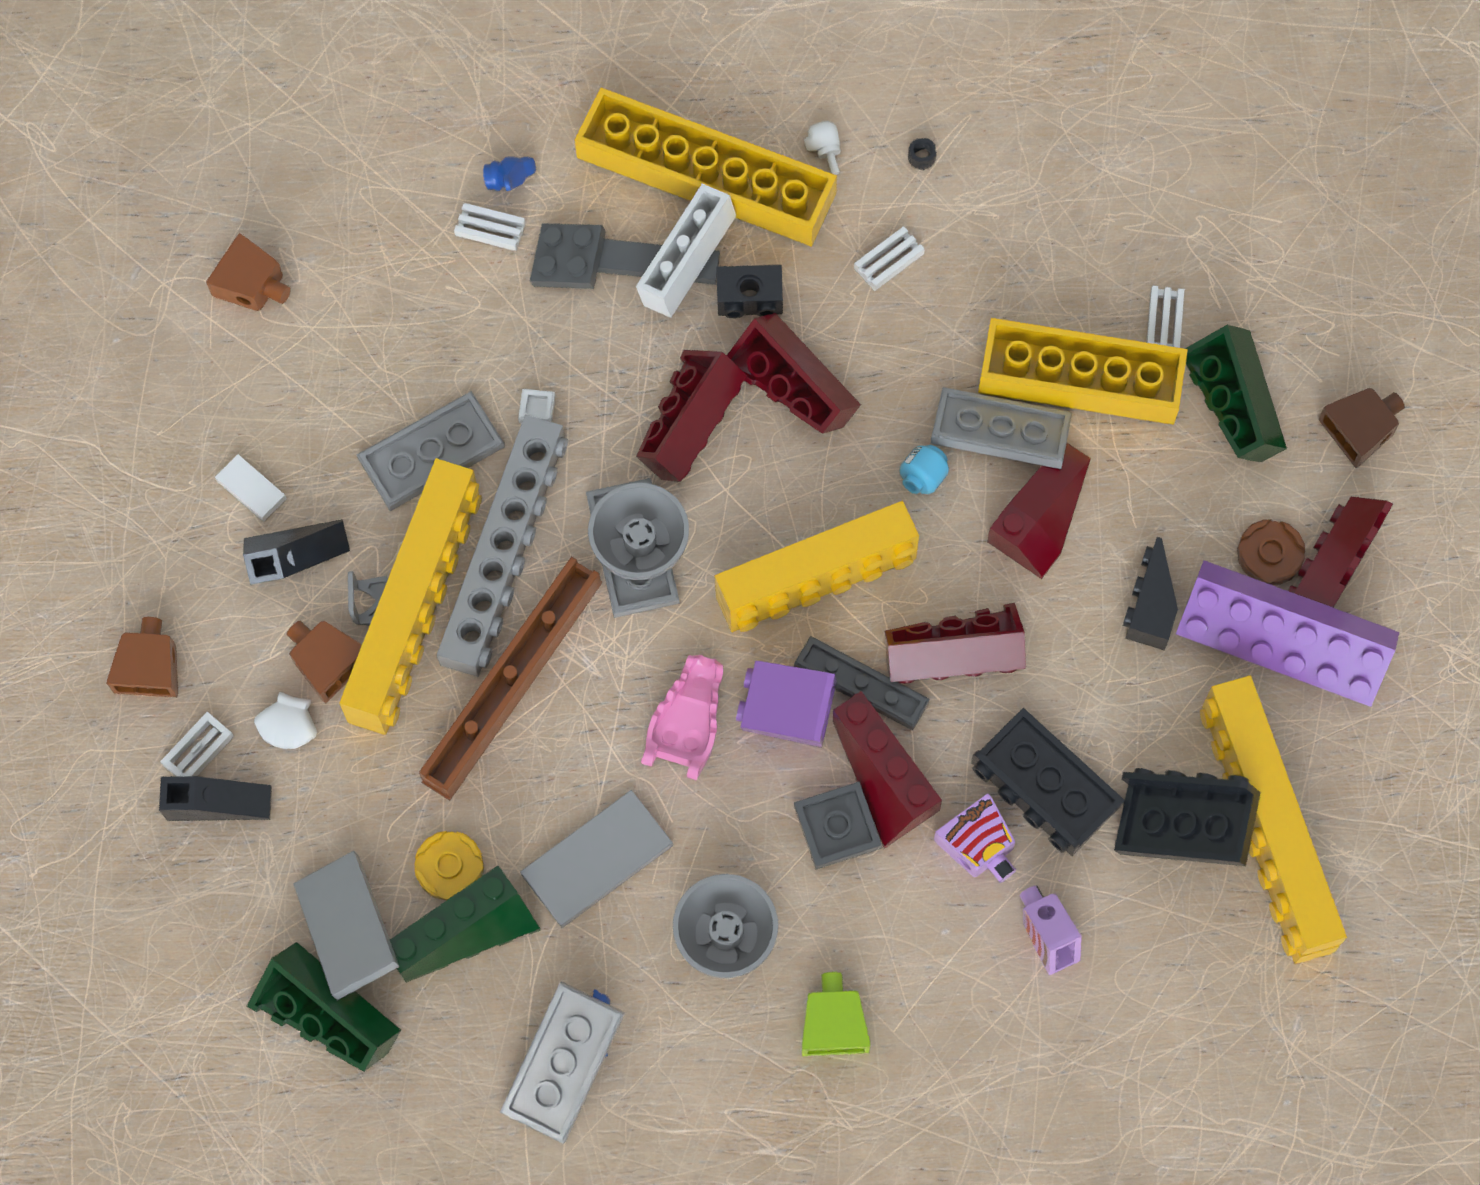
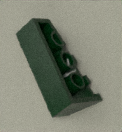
M1225 325L1186 347L1185 349H1188L1186 365L1191 372L1189 376L1194 385L1199 386L1206 398L1204 402L1209 410L1214 411L1219 419L1218 425L1236 456L1241 459L1263 462L1286 450L1287 446L1250 330Z
M498 865L391 938L390 942L400 966L396 969L404 981L409 982L448 967L453 962L479 955V952L497 945L502 946L512 942L515 938L528 933L529 935L541 931L516 889Z
M295 942L271 958L246 1006L255 1012L263 1010L270 1014L271 1021L280 1026L288 1024L301 1031L300 1037L309 1042L313 1040L319 1041L326 1045L327 1052L363 1072L390 1052L401 1032L399 1027L356 991L339 1000L333 997L321 962L298 942Z

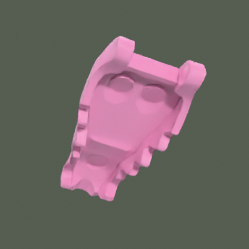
M689 655L687 657L679 680L674 682L665 700L659 703L652 715L647 731L645 751L641 760L643 765L652 767L656 757L688 766L687 778L697 780L711 755L717 733L718 690L723 677V665L716 659H710L703 655Z

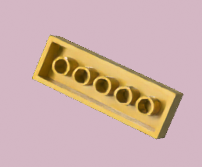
M991 318L978 393L1174 425L1180 406L1188 349Z
M902 500L714 575L716 599L731 633L737 630L746 632L755 628L759 624L758 622L770 617L773 620L779 619L787 615L792 608L800 605L802 607L814 605L820 601L822 596L832 592L834 595L844 593L852 587V584L862 580L864 582H871L881 577L882 572L892 568L901 570L910 566L917 557L919 534Z

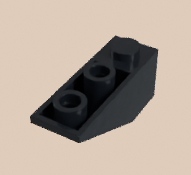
M343 519L244 538L243 557L250 585L286 578L350 551Z
M1157 537L1153 548L1146 547L1141 565L1147 567L1144 578L1137 577L1132 596L1138 597L1135 608L1128 606L1122 626L1128 627L1125 639L1165 651L1178 607L1162 538Z
M198 776L161 777L159 811L167 821L270 820L272 786Z

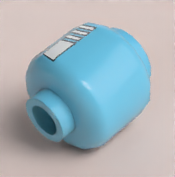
M921 445L914 448L902 462L899 469L904 487L914 494H931L936 491L949 472L948 459L945 453L933 445Z

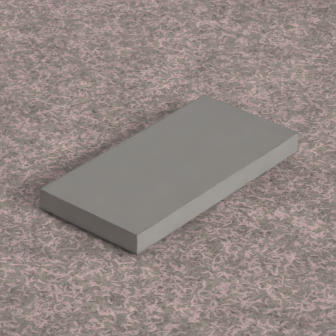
M943 387L930 444L1061 469L1072 412Z
M471 391L357 454V457L387 508L391 511L422 494L435 458L468 468L503 449L505 446Z
M651 478L587 491L586 496L590 514H592L600 499L611 490L630 483L652 484ZM602 565L614 618L680 604L672 568L655 578L631 580L613 574Z
M630 790L520 871V873L560 927L563 928L673 846V842L634 792Z
M355 851L293 883L333 997L339 1000L400 967L361 860Z
M560 982L500 1112L564 1144L625 1012L564 982Z

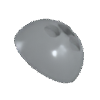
M630 483L611 490L596 504L590 516L588 536L596 558L607 570L626 579L646 580L662 575L678 562L687 546L689 523L682 504L669 491L649 483Z
M719 874L698 881L684 893L674 913L673 934L681 955L693 968L703 974L716 978H735L755 970L770 955L778 934V918L772 900L755 882L738 875Z

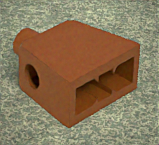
M240 233L206 281L213 297L255 311L261 310L269 298L284 304L291 292V287L280 282L283 273L279 263Z
M143 617L140 633L125 632L121 635L107 678V685L114 694L178 697L176 644L171 636L161 635V619Z
M297 621L287 631V636L296 644L289 655L319 698L326 704L348 682L362 644L326 621L319 622L312 630L302 621Z

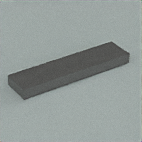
M604 239L598 272L642 277L662 245ZM714 250L694 283L716 285L720 251Z
M812 636L809 637L794 663V667L835 674L837 680L835 690L850 698L862 691L878 713L912 731L929 704V698L899 682H890V678Z

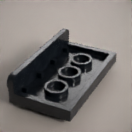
M1024 707L980 751L977 750L972 755L971 764L974 765L972 769L975 774L985 782L990 780L999 788L997 792L1009 805L1015 803L1024 812L1023 817L1032 827L1036 829L1041 827L1050 836L1048 838L1050 843L1062 853L1067 851L1071 856L1125 802L1116 791Z
M1135 768L1134 772H1123L1121 780L1127 783L1128 787L1114 851L1120 855L1246 866L1261 794L1259 790L1249 783V779L1237 775H1230L1228 779H1218L1216 776L1207 773H1197L1196 777H1189L1181 772L1171 770L1165 771V775L1143 768Z

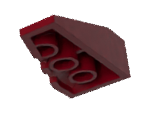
M1066 443L1062 468L1041 466L989 529L987 543L1040 579H1043L1062 553L1091 458Z

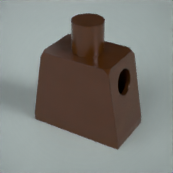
M1367 388L1326 405L1318 420L1354 467L1357 468L1394 435L1399 425L1394 415L1404 410L1405 405L1401 397L1395 392L1381 399L1374 389Z

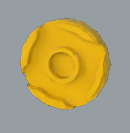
M437 832L422 843L415 856V876L423 890L434 898L446 901L482 877L484 870L483 856L477 844L466 834L460 832Z

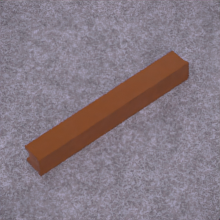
M572 556L419 771L422 784L449 801L452 799L601 586L600 573L595 570L592 572L579 564L577 559Z

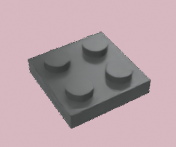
M542 223L530 277L531 284L534 287L594 289L606 233L602 225Z
M860 782L794 802V808L816 870L882 848Z

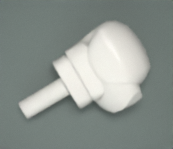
M830 121L811 125L808 130V137L804 139L806 149L808 151H817L819 159L827 158L831 173L834 175L839 174V168L835 159V155L841 152L837 127Z

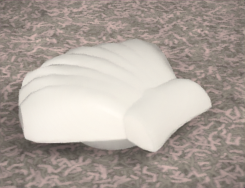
M279 692L277 702L264 709L254 719V723L263 740L275 747L296 749L317 736V730L308 711L311 700Z

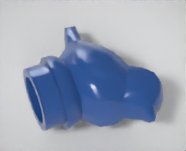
M508 156L501 162L492 161L491 164H485L483 168L485 185L488 190L495 189L500 191L505 188L506 191L515 189L523 184L526 177L535 173L536 163L532 157L524 156L517 158Z

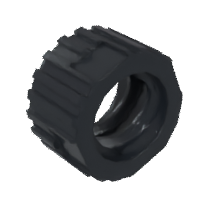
M927 138L912 141L908 150V159L911 166L918 168V170L932 167L936 161L937 154L936 145L933 141ZM923 149L929 152V155L924 158H919L915 155L917 151Z

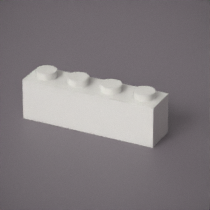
M705 184L700 186L636 285L643 306L670 318L673 316L736 217L730 195Z

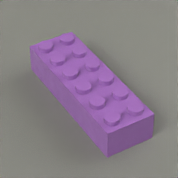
M1204 560L1176 635L1371 707L1396 650L1399 632Z

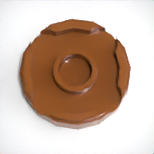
M1263 519L1251 524L1242 534L1237 548L1238 562L1244 573L1249 577L1270 585H1281L1292 580L1300 571L1305 559V543L1299 532L1290 524L1283 521L1277 522L1271 521L1272 519Z

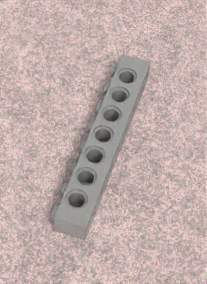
M529 415L524 416L438 649L437 658L440 666L479 677L482 667L487 668L492 655V649L489 646L493 636L498 637L503 625V618L500 617L504 606L509 607L514 595V588L511 587L515 576L519 577L525 564V557H522L525 547L531 546L536 533V527H533L536 517H541L544 513L547 498L544 495L547 486L552 487L557 476L555 464L558 457L563 458L567 449L568 439L565 438L563 425ZM536 452L545 454V457L541 460L534 461L530 459V456ZM527 481L535 484L530 490H521L519 488L522 483ZM514 511L524 513L523 517L518 520L508 518ZM503 541H511L513 543L512 547L507 550L497 548L498 544ZM491 571L503 573L497 580L486 579L487 574ZM481 601L492 603L485 611L475 609V606ZM477 631L480 633L479 638L473 642L464 640V636L468 632Z

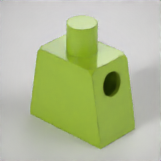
M840 972L821 974L822 992L808 993L802 1056L869 1053L870 1039L858 991H843V977Z

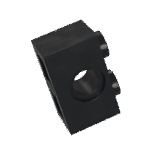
M782 265L717 266L718 316L736 319L743 315H758L761 317L774 313L783 314ZM747 290L757 292L756 295L751 297L745 296L742 293Z

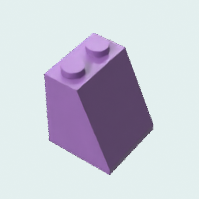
M755 660L754 669L748 667L744 688H749L746 702L740 701L736 721L741 722L740 728L743 731L822 748L837 684L835 674Z

